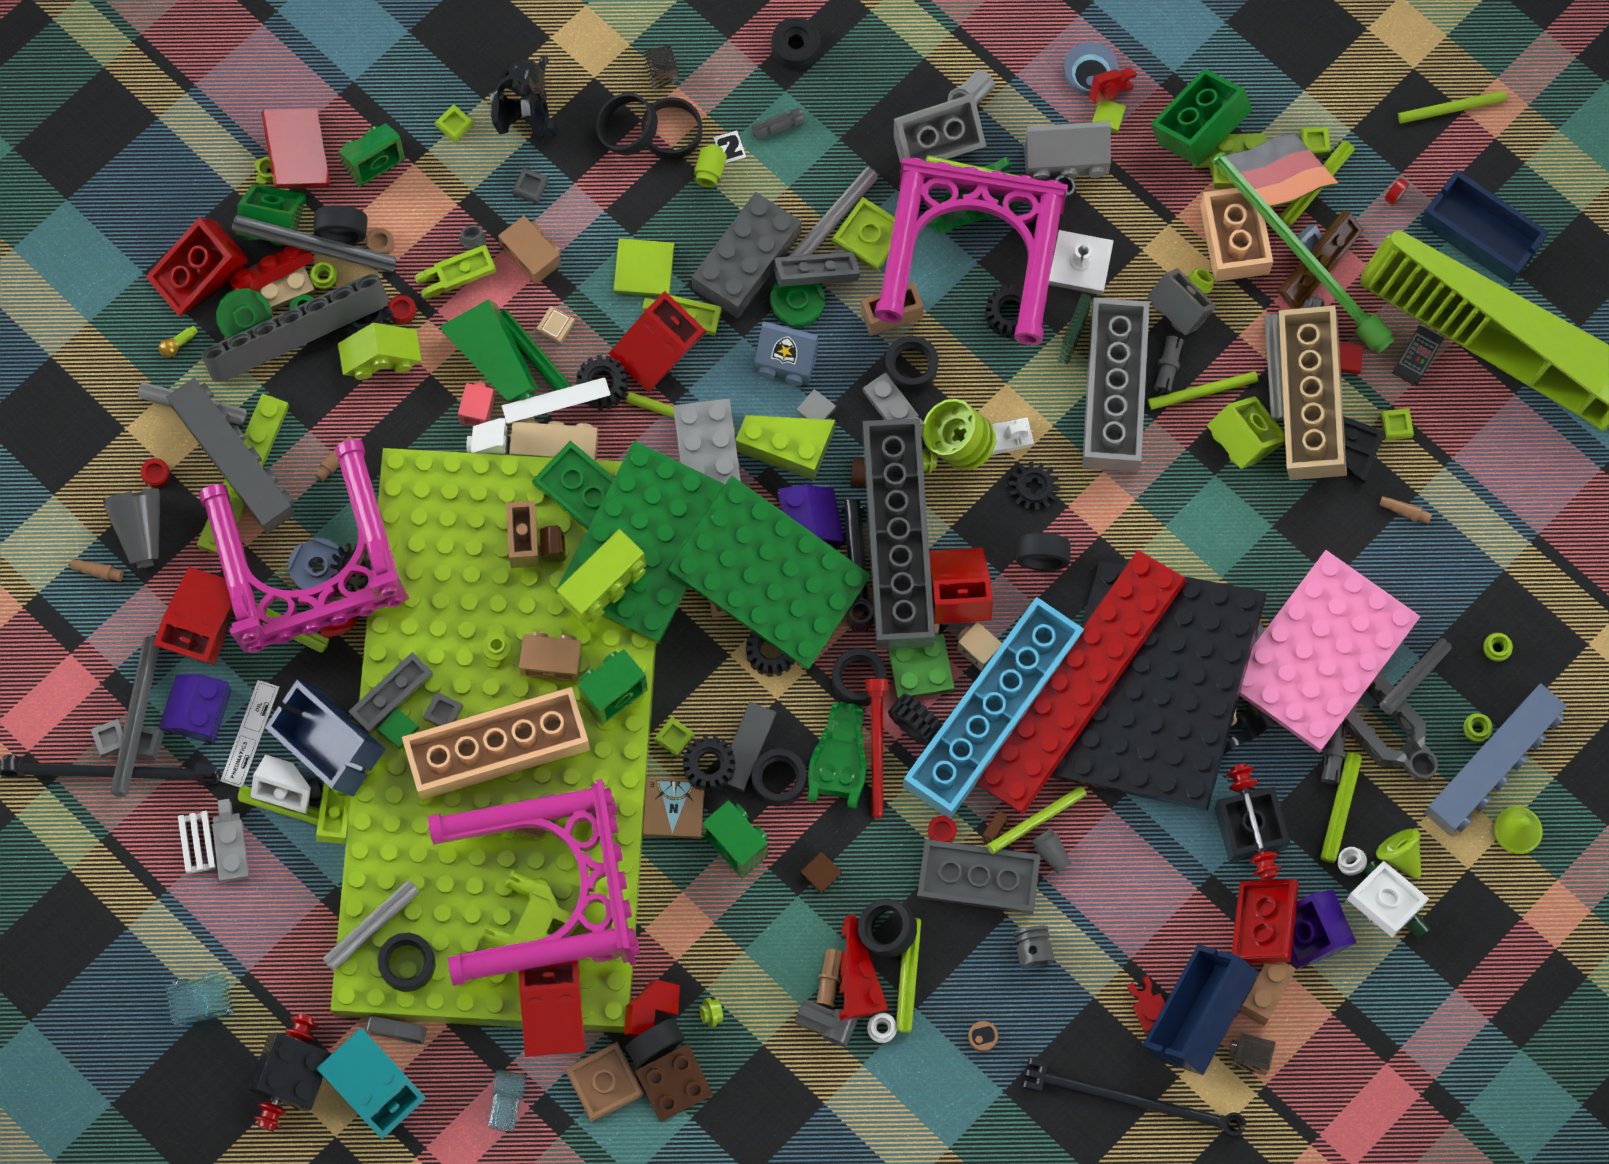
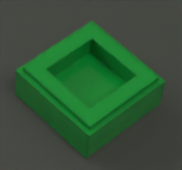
M396 708L377 730L398 749H401L404 746L402 737L416 733L419 726Z

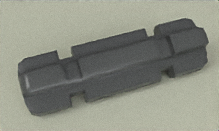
M801 108L790 110V114L785 112L766 119L765 123L761 121L753 124L752 132L754 137L759 140L767 137L766 134L768 133L773 135L791 128L792 124L797 126L804 123L803 111Z

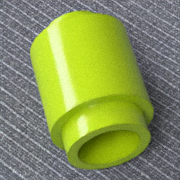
M709 144L707 147L700 149L694 171L697 184L714 188L717 182L721 181L727 154L723 152L720 146Z

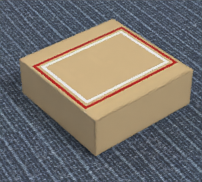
M550 306L536 330L538 333L561 345L574 325L575 319Z

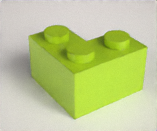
M371 323L338 343L343 375L354 376L358 380L368 379L374 372L385 368L393 369L397 373L408 372L412 366L422 361L417 330Z

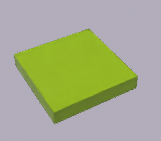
M862 197L834 235L831 243L845 252H854L856 259L878 272L888 258L895 217Z
M619 238L614 294L659 297L666 291L670 295L674 243Z

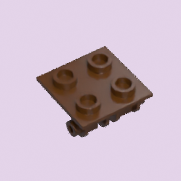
M688 1043L635 1070L636 1076L643 1086L660 1122L713 1095Z

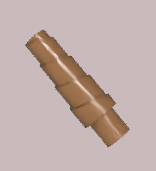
M348 436L343 440V442L353 440V438ZM335 450L320 464L321 468L315 474L322 482L330 474L333 475L340 465Z
M1382 496L1379 504L1415 522L1421 521L1429 524L1432 513L1422 510L1423 507Z
M74 559L70 563V568L73 570L81 571V573L90 574V576L107 581L111 579L121 581L124 574L123 570L115 569L113 565Z

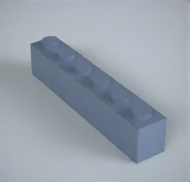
M1540 683L1428 806L1424 814L1449 836L1456 829L1461 833L1472 821L1469 815L1475 809L1480 812L1491 799L1487 795L1494 788L1499 791L1510 778L1506 774L1512 768L1517 771L1526 762L1528 757L1524 754L1531 747L1536 750L1547 737L1543 733L1549 727L1554 730L1563 721L1565 716L1561 713L1567 705Z

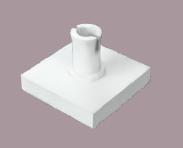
M1059 230L1049 285L1103 295L1114 240Z
M1383 861L1351 892L1347 900L1365 914L1369 921L1372 920V924L1379 926L1393 938L1425 906L1429 898Z

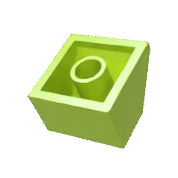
M1256 396L1228 404L1207 424L1213 438L1222 444L1229 453L1230 460L1239 466L1240 469L1256 464L1285 444V433L1272 419Z

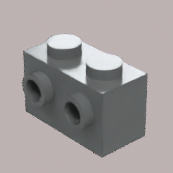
M1178 268L1165 273L1146 296L1152 302L1154 309L1164 314L1171 321L1174 329L1184 335L1198 330L1217 307Z

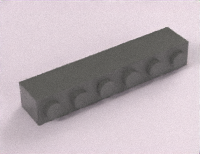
M194 377L166 396L172 409L266 534L295 515L291 506L294 504V501L285 489L283 491L278 489L275 485L278 482L276 476L270 468L266 470L262 468L259 464L262 458L253 446L249 449L243 442L246 437L237 425L232 427L228 423L229 414L221 404L216 406L211 398L214 395L205 383L200 385Z

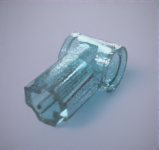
M496 1070L492 1089V1096L494 1098L488 1124L489 1128L514 1132L519 1102L522 1101L525 1092L527 1074Z

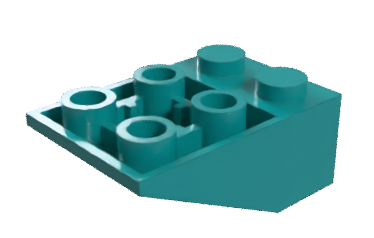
M359 1028L317 1067V1070L381 1139L388 1135L426 1099L362 1028Z

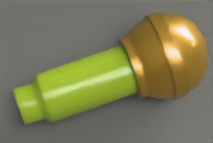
M192 326L174 338L162 340L159 344L161 355L166 358L174 357L180 349L179 347L198 333L197 329Z

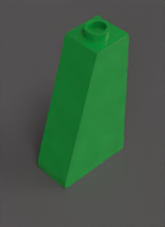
M487 299L440 326L443 333L507 401L511 403L523 401L533 397L534 394L540 391L496 303Z

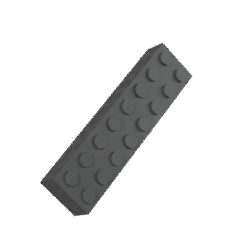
M920 418L863 421L862 436L876 650L934 647L935 630Z

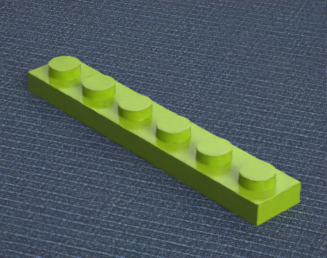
M262 394L244 434L246 439L243 441L248 449L253 446L262 458V461L259 462L262 468L289 408L287 402ZM225 479L223 485L227 486L238 527L246 506ZM208 518L197 542V547L218 555Z

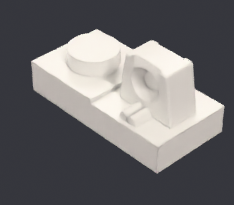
M1028 417L992 424L996 432V446L992 455L1034 446Z

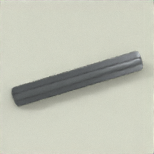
M1439 639L1380 703V709L1387 715L1392 714L1448 654L1452 648L1451 644L1446 639Z

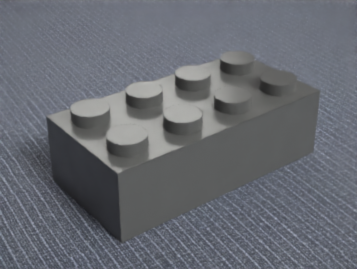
M755 191L693 274L692 289L738 319L774 271L772 266L774 258L784 257L801 235V220Z

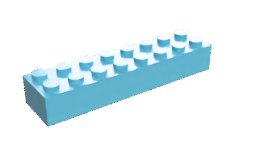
M1036 597L907 773L903 781V788L942 815L951 819L1079 639L1084 629Z

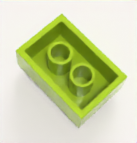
M619 529L557 589L560 602L584 626L590 621L595 623L602 617L605 612L603 608L610 601L613 603L617 602L624 595V588L631 581L633 583L637 582L645 574L646 570L644 568L647 564L644 552Z

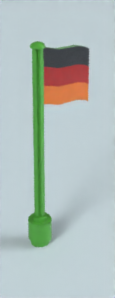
M1295 134L1278 136L1250 150L1225 156V152L1217 153L1212 159V164H1216L1356 321L1354 324L1358 328L1354 332L1371 351L1374 349L1377 354L1381 353L1395 340L1391 335L1393 332L1376 313L1370 316L1367 312H1363L1271 208L1293 202L1317 189L1337 186L1339 183Z

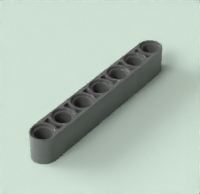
M369 274L210 346L203 351L201 357L214 382H222L384 308L388 304L389 298L377 274Z

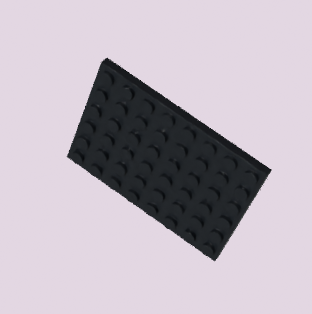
M1100 560L1082 621V628L1127 565ZM1184 576L1186 579L1184 586L1049 778L1208 811L1265 604L1266 593L1264 591Z

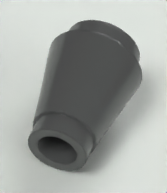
M1051 828L1032 840L1035 846L1033 849L1041 855L1056 873L1071 864L1058 833H1054Z

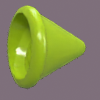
M1521 806L1508 807L1497 816L1494 823L1495 838L1499 845L1508 852L1514 854L1529 853L1541 842L1543 835L1541 822L1527 808Z
M1406 829L1390 836L1378 847L1376 851L1377 858L1387 862L1413 879L1420 878V832L1416 829Z

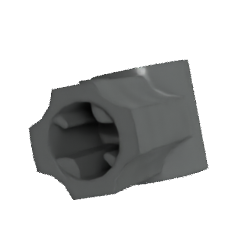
M804 999L794 1024L823 1035L822 1037L833 1044L847 1047L858 1019L840 1021L839 1012L842 1010H830Z

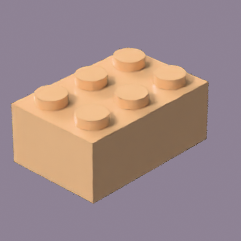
M1237 188L1203 192L1200 209L1214 282L1269 275L1273 258L1265 219Z

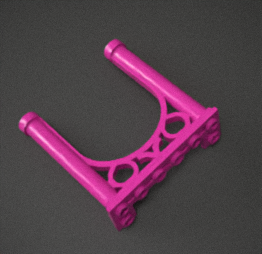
M902 158L899 198L880 301L876 304L875 316L882 321L891 323L900 322L903 319L904 302L914 246L918 234L926 224L942 214L953 211H981L997 216L1009 223L1017 230L1025 242L1028 252V265L1014 338L1019 343L1025 345L1041 344L1044 334L1042 322L1060 214H1063L1068 185L1062 184L1057 180L1042 181L1026 175L1017 177L1007 175L1001 171L986 172L970 166L962 168L951 166L946 162L931 163L924 162L920 158ZM940 188L948 190L952 197L940 204L933 200L928 193L931 189ZM958 189L973 191L970 194H963L962 199H958ZM990 194L1005 196L1002 206H999V200L994 199ZM923 200L929 210L917 220L920 202ZM1013 201L1026 202L1031 206L1032 210L1027 214L1016 216L1009 209L1008 205ZM1037 218L1033 238L1025 224Z
M361 440L344 441L335 448L358 526L357 547L348 564L337 575L312 588L293 591L280 590L267 586L255 578L247 564L227 486L214 484L203 488L199 492L202 506L206 507L237 622L232 623L233 628H230V633L244 653L259 652L267 645L273 643L283 644L291 641L295 636L314 634L322 627L341 625L350 618L369 616L377 609L396 607L401 605L404 600L410 599L398 576L364 456L366 452ZM366 549L373 570L360 566ZM353 574L368 577V584L365 588L355 592L346 590V583ZM251 586L266 595L260 601L258 608ZM338 588L345 598L328 604L329 599L336 595L334 590ZM276 599L288 603V610L284 615L276 618L266 616L267 608ZM294 601H298L301 606L308 605L314 609L296 614L297 608Z
M602 779L596 780L597 784L591 785L592 788L446 816H441V814L428 816L433 845L521 828H538L549 831L563 840L571 849L580 870L581 888L578 903L573 914L563 927L542 939L448 956L453 986L466 984L467 980L590 957L596 962H606L621 956L623 963L629 962L630 966L636 965L635 955L640 954L637 936L635 937L634 928H628L627 918L632 917L629 899L624 900L622 890L627 889L625 872H619L618 862L623 861L620 843L615 844L613 834L618 833L615 817L617 809L611 788H605ZM570 817L564 829L548 821ZM589 822L593 830L592 838L584 843L576 841L571 836L574 826L577 823ZM599 841L601 842L604 863L593 861L587 852L594 849ZM587 867H588L591 871H593V872L590 874V876H589ZM603 877L607 879L610 900L600 893L589 895V891L595 892L597 882ZM594 902L602 903L605 906L606 917L599 924H591L584 917L587 907ZM612 922H613V923H614V928H613V929H609V928L611 927V925H612ZM579 923L587 931L591 932L568 937Z

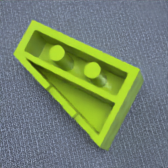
M746 415L735 439L736 449L741 454L814 481L835 432V420Z

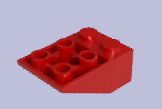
M664 291L645 310L608 354L614 360L617 359L620 366L623 365L625 370L649 393L707 331Z
M983 547L929 551L934 624L992 621L993 596Z
M188 567L162 618L153 645L215 666L234 612L225 578Z
M574 960L518 971L525 1057L585 1053L579 961Z

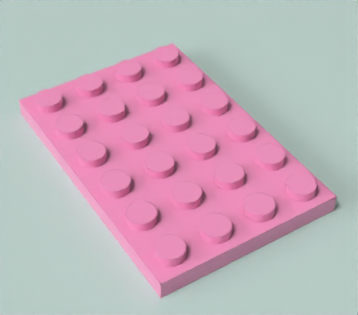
M1325 550L1253 645L1240 696L1320 753L1417 623L1420 616Z

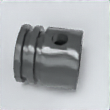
M1031 926L1019 929L1013 933L1016 938L1015 944L1018 945L1016 949L1020 968H1037L1049 965L1055 961L1051 941L1048 940L1050 935L1046 933L1049 930L1048 926Z

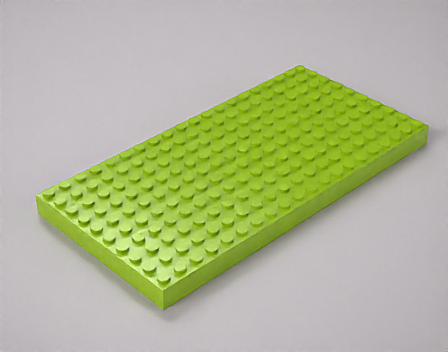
M383 448L378 507L399 579L410 599L404 600L401 605L396 607L377 609L373 614L367 616L360 700L413 652L433 672V676L398 707L400 711L419 726L416 733L438 727L423 719L436 692L463 704V709L456 720L458 721L572 687L590 750L420 800L405 746L398 749L378 732L379 726L370 733L385 748V751L372 770L366 769L365 773L368 776L353 797L350 796L337 944L406 881L412 882L417 887L419 893L334 970L331 1012L334 1017L368 1019V1016L401 1021L523 1027L518 971L467 980L466 984L453 986L448 956L496 948V946L480 941L482 933L486 931L484 928L487 923L510 934L515 932L529 902V896L505 887L507 879H510L509 875L512 870L534 880L541 877L546 879L558 907L573 913L578 903L581 888L578 862L567 844L549 831H546L541 839L517 832L513 835L511 831L433 845L428 824V816L441 814V816L536 799L545 793L558 795L592 788L591 785L597 784L596 780L602 779L605 788H611L612 796L615 799L617 809L615 817L618 833L613 834L615 844L620 843L623 861L618 862L619 872H625L627 889L622 890L624 900L629 899L632 917L627 918L628 928H634L636 937L656 642L603 616L595 623L590 621L584 626L560 602L559 596L555 591L587 530L532 484V480L554 457ZM594 460L614 478L623 462ZM535 501L540 566L511 568L508 552L506 503ZM554 525L561 527L565 534V561L548 562L541 559V528ZM494 632L505 634L511 642L510 654L501 661L488 659L482 650L483 640L487 635ZM531 632L546 633L548 637L559 638L560 635H571L576 637L577 640H581L583 649L579 679L588 670L593 669L595 671L602 666L603 660L614 651L619 653L625 649L646 674L648 691L602 726L580 700L579 679L578 682L520 676L519 662L523 634L530 635ZM494 642L491 645L493 650H499L502 647L500 642ZM570 817L561 818L555 824L564 829ZM589 822L577 823L571 836L580 843L589 841L593 835L592 825ZM599 841L594 849L587 852L593 861L604 863L601 842ZM587 867L588 873H589V876H590V874H591L593 871H591V870ZM606 877L601 878L597 882L595 892L589 891V895L600 893L610 900ZM599 902L590 904L584 913V917L591 924L602 923L606 917L605 906ZM612 922V925H611V927H610L609 929H613V928H614V923H613V922ZM554 924L550 935L557 932L562 926ZM580 924L578 931H572L568 937L591 932L587 931ZM409 932L420 935L429 943L435 955L436 968L433 977L424 987L416 991L402 992L393 989L383 979L378 969V955L381 947L389 938L399 933ZM401 946L391 954L389 960L390 970L398 978L404 980L412 979L422 971L424 956L414 946ZM621 956L606 962L593 961L592 957L579 959L584 1031L624 1033L626 1005L631 1001L634 965L630 966L629 962L623 963Z

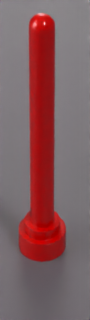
M865 679V691H868V697H871L872 816L879 819L883 816V697H886V691H889L888 679Z

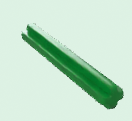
M503 310L501 314L518 348L555 391L571 387L572 385L511 313L508 310Z

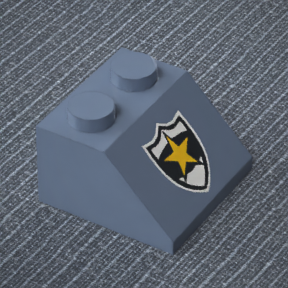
M763 321L754 361V372H758L760 376L767 379H774L775 377L785 379L787 383L794 386H801L802 384L809 386L817 358L818 335Z

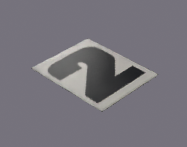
M737 131L714 137L716 145L720 146L723 152L727 154L725 163L746 157Z

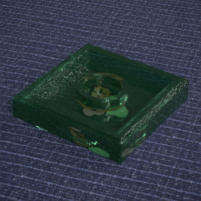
M1081 294L1062 341L1058 360L1061 363L1067 365L1070 363L1087 321L1092 301L1091 296L1088 294Z

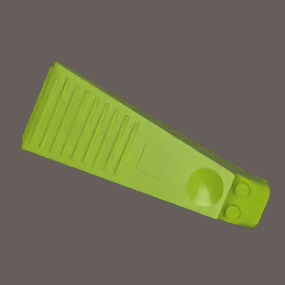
M1397 230L1387 235L1361 272L1360 283L1362 287L1578 415L1600 431H1606L1609 428V345L1403 231Z

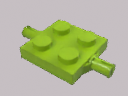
M1265 133L1229 134L1199 166L1192 163V169L1209 168L1213 177V189L1236 188L1216 164H1212L1213 157L1219 152H1225V156L1261 145L1266 142Z

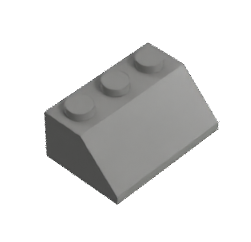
M974 94L895 118L894 140L900 163L902 158H920L926 162L927 155L948 159L986 147Z
M1110 121L1027 126L1024 142L1026 176L1046 181L1049 178H1055L1060 175H1067L1074 179L1077 176L1088 175L1091 178H1099L1109 174L1111 165Z

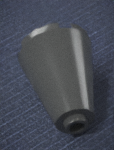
M142 489L141 492L137 493L130 491L105 498L103 500L104 508L130 565H136L137 569L154 566L153 561L159 559V489Z

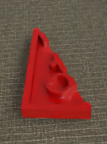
M849 914L843 918L844 925L842 926V937L846 938V951L841 953L840 975L842 983L840 985V994L844 995V1010L839 1012L840 1021L876 1015L889 1010L867 947L862 943L858 934L855 914Z

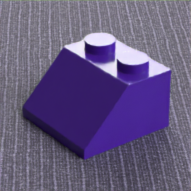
M805 484L778 489V501L782 512L830 546L844 544L833 488Z
M201 674L176 675L159 729L215 744L232 692L228 682Z
M1334 890L1316 892L1297 902L1290 962L1296 970L1336 955L1357 943Z

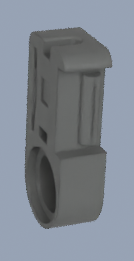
M368 1016L365 1031L369 1035L424 1044L427 1028L412 1023Z

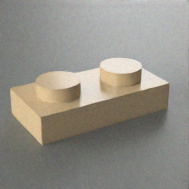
M305 266L257 290L268 300L272 311L290 304L296 296L301 294H315Z

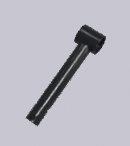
M849 499L844 501V506L841 510L844 512L846 522L847 557L866 571L861 511H864L860 500ZM867 583L848 610L847 623L855 632H865L873 623L874 608L868 601ZM862 611L866 613L868 617L863 620L856 619L853 616V614L855 612Z

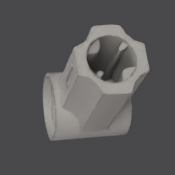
M977 69L959 88H955L949 93L948 101L974 94L976 105H978L995 88V82L986 71Z

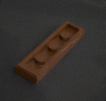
M1343 210L1310 252L1330 272L1364 229L1350 211ZM1301 261L1277 291L1291 309H1300L1305 300L1310 297L1321 282Z

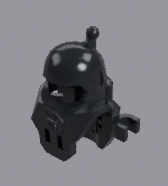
M541 56L538 63L525 58L516 59L510 62L501 74V82L490 95L492 123L499 135L509 133L510 125L522 117L532 127L533 138L539 137L543 139L546 131H550L553 137L557 136L558 127L554 121L549 120L546 102L545 69L549 62L547 56ZM507 87L509 90L514 91L515 94L521 96L518 101L509 99L504 94V89Z

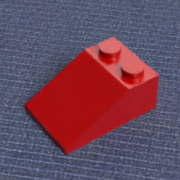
M199 217L149 272L146 278L178 316H183L228 283V279L241 270L249 259L217 221Z

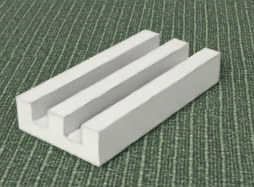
M202 811L199 814L191 813L188 816H178L186 873L191 874L216 869L208 812ZM201 820L203 823L208 864H203L197 825V821ZM186 823H191L197 866H192Z

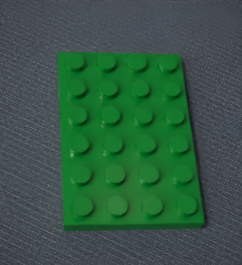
M633 441L557 589L620 529L644 552L647 564L644 568L646 572L637 582L633 583L631 581L624 588L625 593L617 602L613 603L610 601L603 608L605 612L602 616L659 644L689 587L667 572L666 569L724 484Z
M734 476L728 478L666 569L667 572L806 670L811 667L871 577V574Z

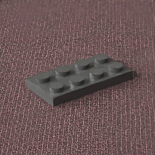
M925 839L917 898L1033 914L1041 855L1002 849L995 854H991L987 847Z

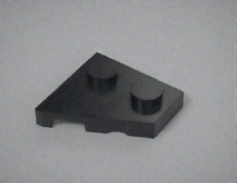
M1343 416L1346 467L1361 482L1365 483L1385 431Z

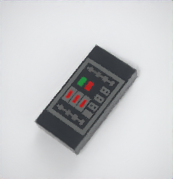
M1419 325L1392 374L1417 387L1444 338Z

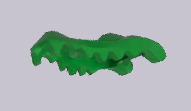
M1005 157L982 168L1005 172L1012 164L1009 158ZM958 189V199H962L963 194H970L973 191ZM948 191L945 197L939 200L938 203L941 204L949 200L952 194ZM990 194L994 199L999 200L998 205L1002 206L1005 196ZM1013 201L1008 207L1013 212L1024 202ZM959 210L942 214L931 220L928 224L935 233L943 234L956 227L980 220L997 218V216L981 211Z
M844 702L832 704L827 726L810 760L808 802L816 803L819 794L848 798L847 808H857L866 775V758L862 734L863 708Z

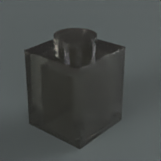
M671 45L644 51L645 67L652 89L679 83L678 68Z
M1241 1033L1237 1040L1232 1039L1228 1053V1057L1233 1058L1231 1066L1266 1075L1270 1069L1276 1042Z

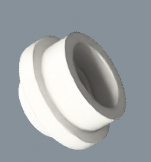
M1347 847L1339 854L1338 867L1346 875L1359 874L1367 865L1365 853L1355 847Z
M886 1013L874 1015L869 1020L867 1026L869 1036L878 1043L891 1041L897 1032L896 1021ZM885 1024L888 1030L886 1033H879L876 1029L877 1026Z

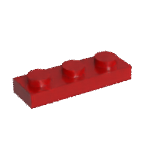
M286 246L284 250L273 256L264 257L259 263L248 269L239 270L228 280L234 290L249 288L257 291L315 260L310 251Z

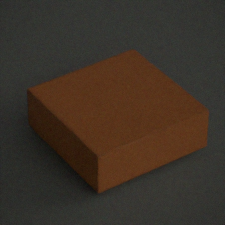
M1001 811L997 812L983 833V842L988 844L998 838L1007 824L1008 818L1006 814Z
M822 852L801 871V875L820 894L842 874V871Z

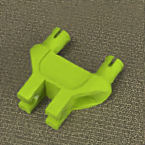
M512 870L509 875L510 879H507L505 887L529 896L527 907L515 932L510 934L487 923L484 928L486 931L482 933L480 941L501 947L542 939L550 936L554 924L563 927L573 913L558 907L546 879L541 877L534 880ZM579 923L576 926V928L573 930L574 932L578 931L581 923Z

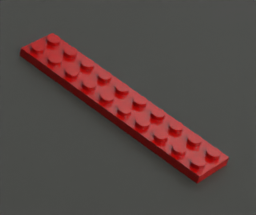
M1137 550L1084 625V631L976 782L978 787L1019 813L1024 814L1184 586L1186 583L1185 577Z

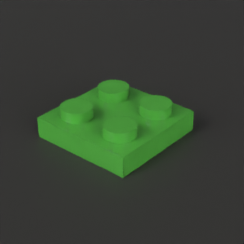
M944 634L935 635L934 647L888 649L897 700L904 693L917 698L954 691Z

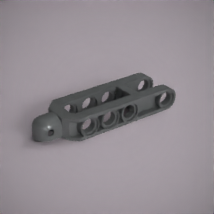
M1379 672L1366 691L1380 705L1394 687ZM1406 700L1389 715L1407 735V743L1399 750L1389 749L1375 734V728L1373 726L1370 728L1356 713L1357 709L1355 706L1341 723V725L1348 728V733L1378 766L1400 768L1402 766L1412 778L1418 781H1427L1436 773L1438 760L1425 745L1426 722Z

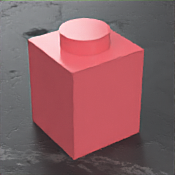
M475 382L474 385L466 383L458 412L460 424L476 426L490 421L496 399L494 389L481 382Z

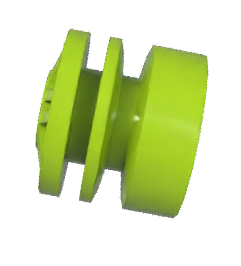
M948 399L936 404L928 412L923 422L922 437L925 445L950 466L962 471L973 470L983 465L992 455L996 446V432L993 425L962 400Z

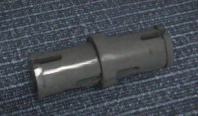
M1177 336L1166 337L1162 358L1158 359L1157 366L1159 370L1154 390L1162 394L1171 393L1175 372L1179 371L1180 368L1178 360L1184 340L1179 338L1177 342Z
M1343 725L1338 727L1327 742L1326 749H1323L1322 756L1325 758L1321 781L1326 784L1337 785L1340 783L1342 761L1346 758L1344 745L1348 729Z

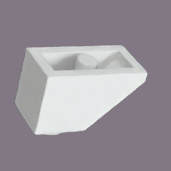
M498 418L473 426L472 436H467V453L508 455L509 435L505 418Z
M265 755L253 774L250 797L306 814L311 787L293 763Z

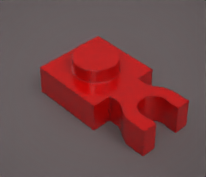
M1129 67L1120 73L1117 69L1094 75L1089 98L1096 104L1117 97L1118 91L1133 90L1134 85L1129 80L1136 78L1137 73Z
M1148 976L1142 979L1145 985L1144 991L1136 990L1133 982L1127 985L1129 993L1138 1000V1003L1132 1007L1144 1033L1150 1032L1165 1005L1160 993L1152 995V984Z

